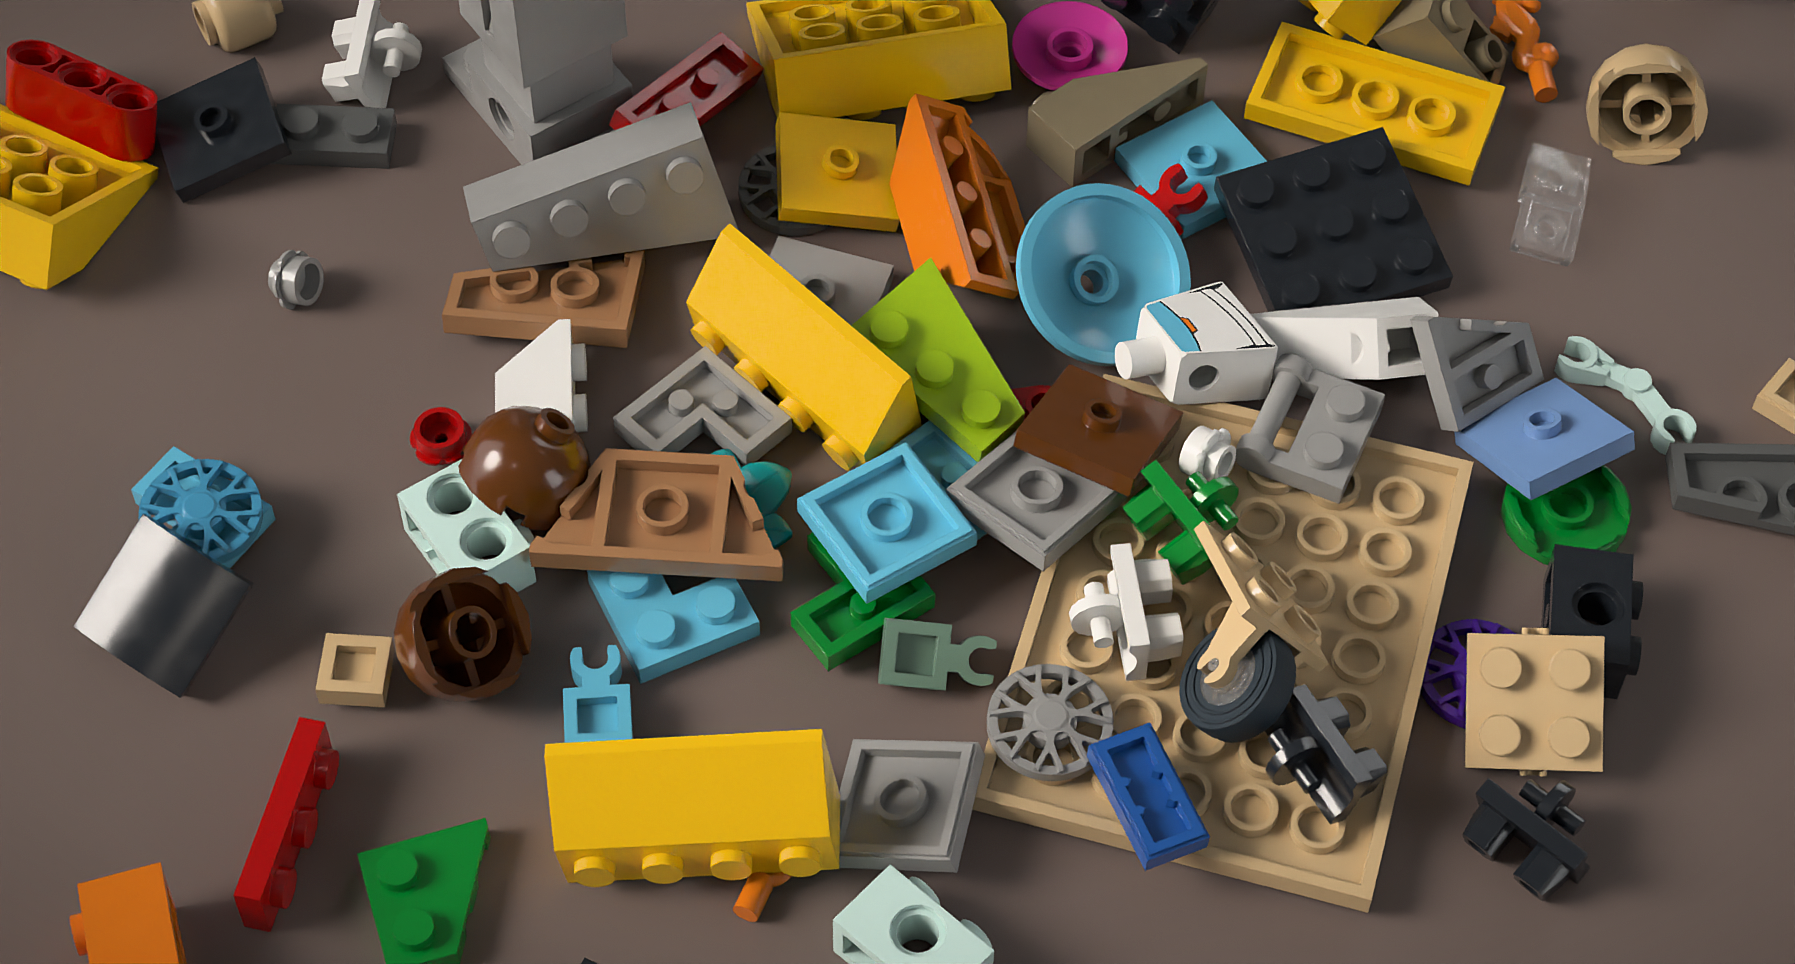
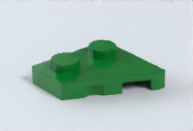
M486 818L357 853L386 964H460L467 937L465 926L468 915L473 912L479 888L477 878L484 850L489 848L491 839Z

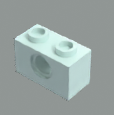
M889 865L833 919V951L848 964H993L994 950L992 949L991 942L976 924L967 919H962L959 922L940 906L938 897L925 882L913 876L907 879L892 865ZM919 939L927 941L933 947L928 951L916 953L905 949L902 945L910 940Z

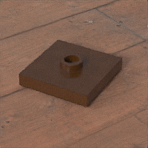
M1069 364L1017 428L1013 446L1130 497L1144 478L1141 470L1158 459L1179 430L1183 412Z

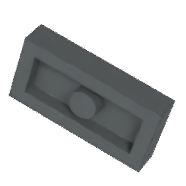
M277 104L276 109L292 154L272 164L389 169L397 127L394 108Z

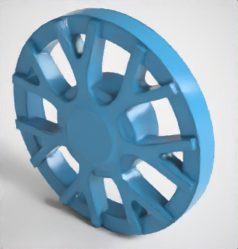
M194 459L168 468L151 482L142 496L138 518L140 519L142 514H147L150 517L151 515H156L153 519L162 524L176 520L178 527L174 530L176 533L185 538L204 539L202 552L223 564L240 555L254 541L261 528L263 506L255 482L242 469L221 460ZM198 475L200 486L184 490L181 487L179 480ZM218 476L233 480L221 492L211 488V485ZM161 493L177 498L174 507H161L154 504ZM251 499L252 510H227V502ZM240 521H248L247 526L243 525ZM227 524L241 533L229 544H226L217 535L224 530ZM211 545H216L219 548L217 550L210 551Z

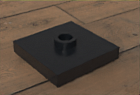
M255 57L157 101L156 133L174 190L183 203L292 154L263 68Z

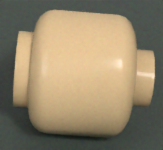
M197 0L192 2V9L209 46L218 44L224 51L233 53L273 37L277 27L275 15L283 12V5L281 0Z

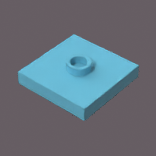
M1212 100L1116 147L1114 160L1136 187L1141 185L1151 195L1159 189V181L1165 170L1177 163L1184 168L1188 178L1178 186L1175 193H1187L1197 183L1204 187L1208 195L1206 203L1198 211L1191 214H1180L1176 218L1184 231L1180 235L1181 239L1226 217L1214 191L1217 176L1267 162Z
M907 442L797 498V512L866 604L977 545L976 530Z

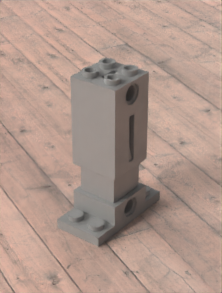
M458 0L460 14L480 36V39L442 57L444 73L521 165L614 131L609 123L615 110L633 97L632 84L614 65L611 44L628 36L625 0Z

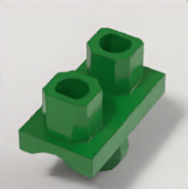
M1154 460L1141 470L1148 485L1141 489L1123 507V510L1131 523L1147 541L1173 521L1183 530V533L1160 549L1158 553L1162 559H1168L1170 571L1184 585L1204 574L1211 567L1214 568L1194 528L1202 521L1209 524L1214 520L1224 531L1233 528L1238 523L1239 517L1230 507L1238 497L1239 488L1227 476H1220L1208 481L1198 471L1190 475L1185 482L1193 493V496L1188 499L1158 461Z

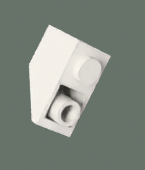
M571 319L557 320L495 373V413L511 406H531L541 409L553 408L565 414L573 422L576 432H588L586 394H576L575 381H587L585 343L573 344Z

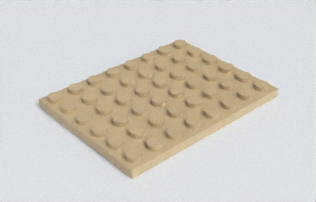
M1103 375V378L1183 412L1179 430L1160 454L1157 461L1188 499L1193 496V493L1185 484L1189 475L1180 471L1179 458L1183 445L1191 432L1199 426H1205L1212 430L1225 428L1231 435L1230 445L1236 448L1241 436L1251 432L1260 413L1258 410L1225 402L1177 405L1169 402L1157 386L1112 375ZM1285 417L1273 442L1274 447L1289 453L1303 421ZM1369 437L1343 497L1338 504L1248 471L1235 461L1227 477L1239 488L1238 497L1230 507L1239 517V521L1233 528L1224 531L1216 520L1209 523L1225 537L1231 532L1240 536L1253 550L1260 563L1265 566L1270 561H1273L1291 578L1297 589L1291 597L1295 604L1303 608L1319 627L1321 635L1316 639V642L1329 663L1322 671L1317 672L1303 662L1296 670L1294 687L1306 684L1316 699L1337 696L1349 713L1351 726L1344 735V738L1352 750L1363 747L1374 748L1387 765V773L1375 791L1360 798L1346 820L1330 825L1310 795L1305 794L1296 781L1280 786L1272 782L1265 769L1276 752L1268 742V736L1265 731L1246 741L1224 742L1198 729L1184 713L1180 702L1179 689L1185 664L1196 646L1209 633L1220 626L1232 603L1227 590L1213 567L1184 585L1171 572L1173 588L1171 602L1143 605L1145 616L1178 613L1183 631L1181 656L1148 662L1146 679L1126 681L1116 631L1112 632L1114 643L1111 646L1097 648L1094 646L1093 636L1078 634L1072 629L1069 611L1071 606L1078 600L1085 598V585L1091 582H1100L1103 584L1104 593L1109 594L1107 574L1113 570L1110 554L1111 545L1131 543L1134 560L1162 559L1158 551L1183 533V530L1173 521L1147 541L1131 523L1123 507L1141 489L1148 485L1144 478L1130 497L1127 496L1126 501L1045 571H1041L1008 676L1020 669L1038 664L1067 666L1091 678L1105 693L1113 712L1112 736L1149 722L1151 723L1210 836L1207 848L1171 862L1368 913L1474 462ZM1245 659L1238 663L1237 672L1233 680L1221 688L1220 699L1222 703H1231L1239 698L1237 696L1238 689L1247 678L1254 664L1253 660ZM1041 679L1044 694L1059 695L1061 693L1062 681ZM1021 686L1014 689L1008 695L1025 706L1033 699ZM1083 691L1069 699L1075 709H1080L1093 703L1091 698ZM1001 704L999 709L1008 707H1006L1004 704ZM1023 718L998 719L1001 733L1022 729ZM1077 722L1076 732L1099 740L1102 734V726L1087 722ZM988 738L972 810L1135 852L1093 768L1080 776L1068 780L1042 781L1016 772L1005 764L994 751ZM1027 740L1018 755L1030 762L1036 763L1043 750L1035 747ZM1015 741L1006 742L1011 749L1016 744ZM1071 743L1064 748L1056 750L1062 765L1080 759ZM1083 746L1084 749H1085V751H1086V753H1087L1088 747ZM1046 759L1043 764L1054 766L1051 759Z

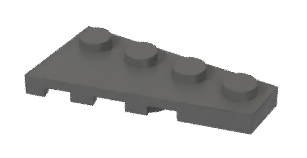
M1669 444L1665 461L1672 508L1674 510L1795 536V444Z

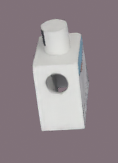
M1217 282L1147 303L1140 312L1136 339L1119 342L1116 345L1115 363L1123 379L1149 375L1168 401L1177 405L1266 399L1269 394L1278 346L1223 282Z

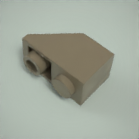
M1402 0L1373 36V39L1385 52L1499 85L1509 55L1501 40L1490 32L1470 9L1466 0Z

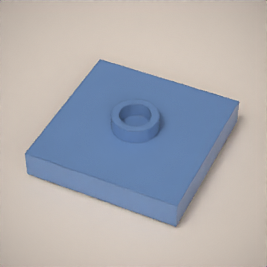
M1554 378L1516 396L1461 431H1454L1456 445L1530 500L1635 450L1633 430L1558 378Z

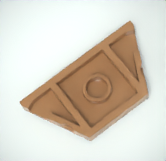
M605 448L589 468L586 481L574 488L560 505V518L544 538L537 535L531 542L529 549L531 567L783 581V559L779 550H774L764 529L763 516L754 498L748 495L745 488V478L735 457L732 455Z

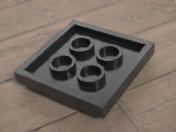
M1383 127L1220 175L1215 179L1214 191L1268 312L1421 297L1450 287L1453 274Z

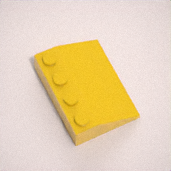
M760 0L746 3L761 66L764 67L763 74L770 101L777 118L779 112L831 118L847 116L855 120H865L877 117L881 114V110L899 107L907 109L909 100L915 93L941 101L961 98L965 101L976 102L992 98L995 92L1011 90L1007 26L991 0Z
M0 104V271L18 278L22 284L28 287L45 290L80 272L156 181L159 168L144 161L128 162L110 158L10 111L7 106Z

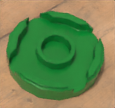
M1603 465L1533 500L1528 499L1510 484H1507L1500 513L1506 533L1517 547L1540 563L1548 565L1555 544L1615 552L1625 539L1632 506L1624 484L1611 469Z

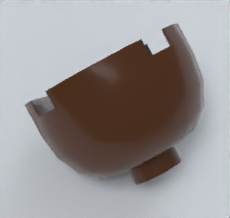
M511 406L488 416L477 427L463 448L460 455L464 454V457L458 465L460 476L469 490L489 509L501 516L506 507H509L515 512L526 515L520 524L521 526L532 530L549 531L560 518V505L574 488L586 481L588 470L591 467L588 451L583 440L576 432L573 422L556 409H541L531 406Z
M464 567L452 568L441 572L412 590L399 609L394 629L397 658L407 677L429 696L447 702L482 700L493 697L510 687L521 674H516V672L521 667L523 656L530 653L532 644L529 614L517 591L507 582L499 584L491 576L482 574L488 572L484 569Z

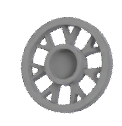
M1038 664L1020 669L1000 683L989 702L986 724L988 737L994 751L1010 768L1033 779L1062 781L1075 778L1092 769L1083 746L1088 747L1090 744L1112 737L1114 721L1108 698L1091 678L1067 666ZM1041 679L1062 681L1061 693L1059 695L1044 694ZM1021 686L1033 699L1025 706L1008 695L1014 689ZM1083 691L1091 698L1093 703L1086 707L1075 709L1069 699ZM1001 704H1004L1006 707H1008L999 709ZM1023 718L1022 729L1006 733L1000 732L998 719ZM1077 722H1087L1102 726L1100 739L1097 740L1076 732ZM1027 740L1035 747L1043 750L1036 763L1030 762L1018 755ZM1015 741L1016 744L1012 749L1006 743ZM1071 743L1080 759L1062 765L1056 750L1064 748ZM1046 759H1051L1054 766L1043 764Z

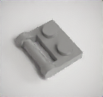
M1283 354L1275 364L1272 375L1274 383L1251 432L1242 435L1236 446L1235 461L1248 471L1339 504L1382 410L1385 394L1313 369L1311 364L1299 355ZM1297 394L1313 401L1291 449L1287 453L1276 449L1273 442Z

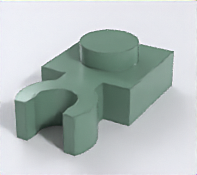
M884 618L878 683L946 691L947 672H956L963 681L976 686L990 685L993 683L994 675L975 673L969 666V656L977 648L996 649L997 641L987 636L974 635L965 638L959 644H951L952 624Z

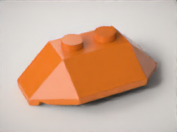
M915 93L908 103L889 182L914 271L917 270L929 258H932L947 285L1014 299L1019 294L1016 279L1017 250L1026 226L1011 179L989 145L969 127L973 121L964 107Z

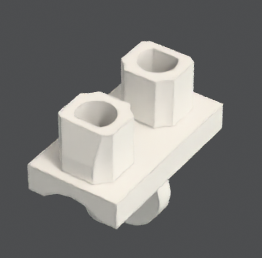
M359 0L356 17L337 20L334 23L332 32L333 44L342 59H346V61L325 64L322 82L335 102L359 99L364 107L386 108L392 78L398 77L400 71L415 68L420 62L422 52L420 41L413 34L409 33V27L401 22L392 24L381 15L379 10L380 0Z
M1131 543L1111 545L1110 554L1113 570L1107 574L1109 594L1104 593L1103 584L1100 582H1091L1085 585V598L1078 600L1071 606L1069 611L1071 626L1078 634L1093 636L1094 646L1097 648L1111 646L1114 643L1112 632L1116 631L1126 681L1146 679L1148 662L1179 657L1182 653L1183 631L1178 613L1145 616L1143 605L1171 602L1173 588L1168 559L1134 560Z

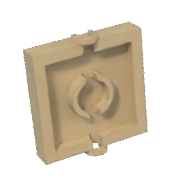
M1522 628V634L1467 633L1465 768L1519 769L1520 776H1547V770L1603 772L1605 636L1549 635V628Z

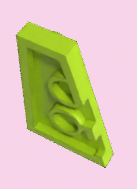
M929 258L851 325L911 376L919 412L975 461L979 462L1011 436L1023 422L1024 410L932 258Z

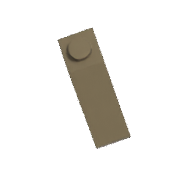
M1199 57L1072 79L1054 92L1048 91L1043 93L1034 101L1032 106L1028 107L1026 146L1069 186L1075 187L1115 160L1116 147L1201 105L1204 100L1208 63Z

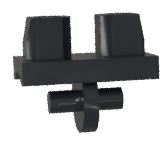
M1306 684L1294 687L1292 696L1280 717L1265 730L1268 736L1267 740L1276 752L1268 762L1265 770L1272 782L1278 786L1296 781L1303 792L1310 795L1331 825L1346 820L1359 799L1375 791L1387 773V765L1374 748L1363 747L1352 750L1344 738V735L1351 726L1349 713L1337 696L1316 699Z
M1489 778L1475 793L1479 807L1473 813L1463 832L1464 841L1492 862L1513 836L1531 848L1532 851L1513 873V876L1522 887L1540 901H1545L1563 886L1568 878L1578 884L1590 869V866L1585 863L1588 853L1552 827L1556 823L1569 834L1575 836L1586 822L1585 819L1568 807L1575 795L1576 788L1565 780L1560 781L1550 792L1546 791L1532 779L1525 783L1519 792V796L1536 808L1534 812Z

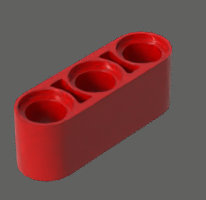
M20 40L12 43L7 48L5 104L10 111L116 160L128 162L142 161L154 153L158 96L152 89L42 40Z

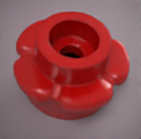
M435 407L426 410L416 419L414 428L410 433V445L416 449V457L424 464L430 466L453 464L463 459L464 454L460 455V453L472 436V430L469 424L455 410L446 407ZM440 439H447V441L443 443L436 442Z

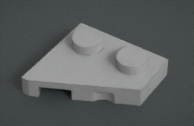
M1415 316L1410 319L1441 430L1459 432L1544 380L1529 323Z

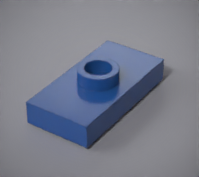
M1150 722L1088 746L1087 758L1145 871L1207 848L1210 836Z

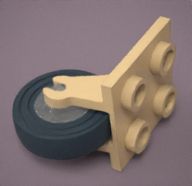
M1202 521L1194 528V531L1227 590L1232 603L1220 626L1209 633L1196 646L1188 658L1180 680V702L1188 719L1207 735L1224 742H1242L1263 733L1280 717L1292 696L1296 680V670L1303 662L1317 672L1322 671L1329 663L1316 642V639L1321 635L1319 627L1303 608L1295 604L1291 597L1297 589L1287 573L1273 561H1270L1265 566L1260 563L1253 550L1237 534L1231 532L1225 537L1208 523Z

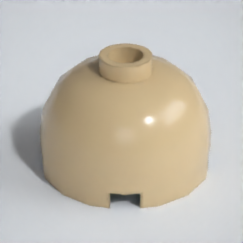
M1644 43L1626 47L1603 62L1591 80L1586 102V114L1591 137L1598 145L1600 141L1604 147L1612 150V157L1624 163L1651 165L1670 161L1681 154L1680 148L1688 144L1694 136L1695 142L1704 131L1708 116V105L1703 80L1686 56L1666 46Z

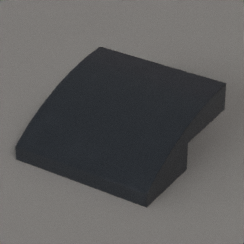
M142 514L74 627L145 677L181 698L186 695L254 583L200 551L201 547L147 514Z

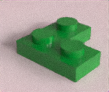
M812 532L807 535V550L837 585L791 611V627L828 672L880 641L883 636L884 618L914 620L935 607V592L921 576L866 604L815 534Z

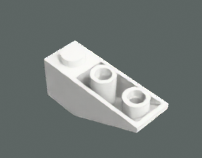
M1420 297L1254 313L1250 315L1278 346L1275 364L1281 355L1291 353L1305 358L1313 369L1341 379L1380 380L1426 375L1410 319L1415 316L1438 317V312Z

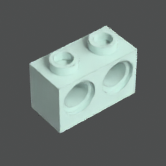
M462 459L397 494L404 530L436 574L452 568L478 567L488 571L482 574L491 576L499 584L507 582L517 592L536 582L535 569L531 567L529 556L530 544L534 540L529 528L520 525L521 519L512 522L505 511L501 516L495 513L469 490L459 473L458 465ZM455 511H464V512L459 513V514H454V515H450V514H449V513H452V512H455ZM488 555H497V557L492 559H481Z

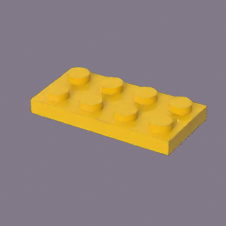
M1281 22L1246 102L1244 119L1324 143L1334 142L1383 127L1401 166L1470 186L1501 105L1505 87Z

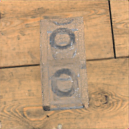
M1537 143L1531 145L1517 201L1521 202L1509 248L1510 251L1565 267L1573 262L1585 209L1591 159Z

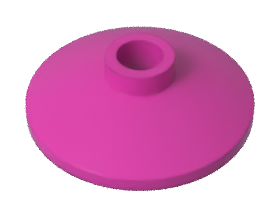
M1060 1L1040 6L1022 18L1013 34L1012 54L1017 67L1029 80L1041 87L1055 91L1072 79L1121 71L1127 60L1128 40L1120 23L1103 9L1083 2Z

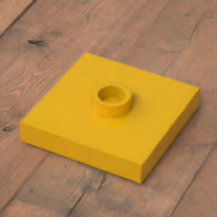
M779 112L775 125L778 220L896 232L900 220L889 185L897 153L896 125Z

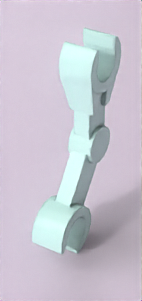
M1568 337L1564 354L1579 358L1583 362H1575L1559 354L1554 371L1561 379L1576 384L1606 385L1622 392L1625 398L1636 404L1652 425L1650 441L1653 447L1664 455L1667 453L1669 444L1675 442V439L1666 430H1674L1682 436L1685 443H1692L1696 433V423L1693 417L1680 409H1671L1652 385L1651 375L1647 371L1639 368L1630 369L1615 363L1614 359L1584 337Z

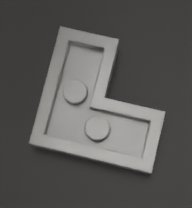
M706 346L613 417L615 433L635 450L679 452L704 432L723 449H730L738 459V462L743 466L756 462L792 433V418Z

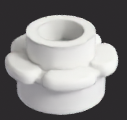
M1205 426L1195 428L1186 439L1179 458L1180 471L1189 476L1200 471L1208 481L1220 476H1228L1236 459V448L1230 445L1231 435L1229 431L1225 428L1212 430Z

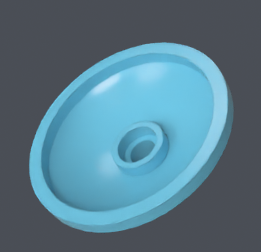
M1102 183L1084 184L1057 194L1043 204L1029 220L1017 250V286L1021 301L1030 320L1041 335L1055 348L1087 364L1116 366V345L1119 342L1136 339L1141 309L1149 302L1183 293L1191 288L1187 254L1181 238L1169 219L1160 209L1143 196L1116 185ZM1082 275L1087 276L1092 281L1093 293H1088L1083 289L1081 285Z

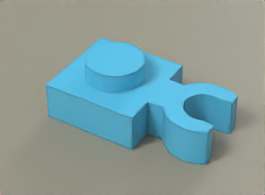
M608 645V661L603 667L598 669H591L584 665L581 647H574L570 654L573 681L578 687L563 688L565 743L633 739L630 684H617L622 675L620 652L616 645Z

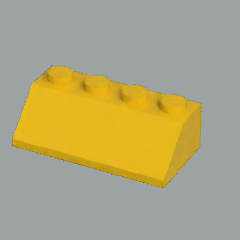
M728 224L721 231L686 301L694 323L690 331L702 347L706 346L716 355L722 351L736 363L734 370L761 393L766 389L780 402L778 407L792 418V425L796 429L805 432L810 427L825 440L822 444L824 450L840 467L847 471L853 466L857 468L880 456L921 427L922 422L911 376L733 225Z
M822 729L545 744L544 758L554 852L568 883L577 882L588 887H604L616 880L646 879L653 883L670 884L681 880L683 877L715 876L723 880H741L756 872H783L789 876L807 877L817 874L820 870L839 869L840 793Z

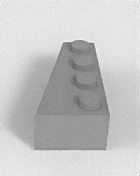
M691 102L463 186L471 224L492 272L718 239L721 231L728 224L733 225L738 230Z

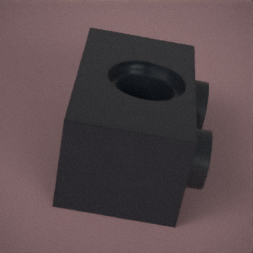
M1555 544L1543 580L1541 628H1549V635L1605 636L1604 698L1617 699L1626 675H1637L1641 659V637L1631 635V620L1639 619L1643 601V582L1633 581L1634 555ZM1584 619L1595 621L1600 625L1591 624Z

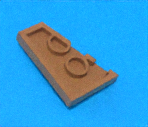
M645 249L624 252L623 260L592 264L590 257L569 260L568 267L536 271L534 267L529 266L492 272L491 268L454 273L442 312L444 333L535 340L557 320L571 319L573 344L585 343V345L627 348L646 266Z

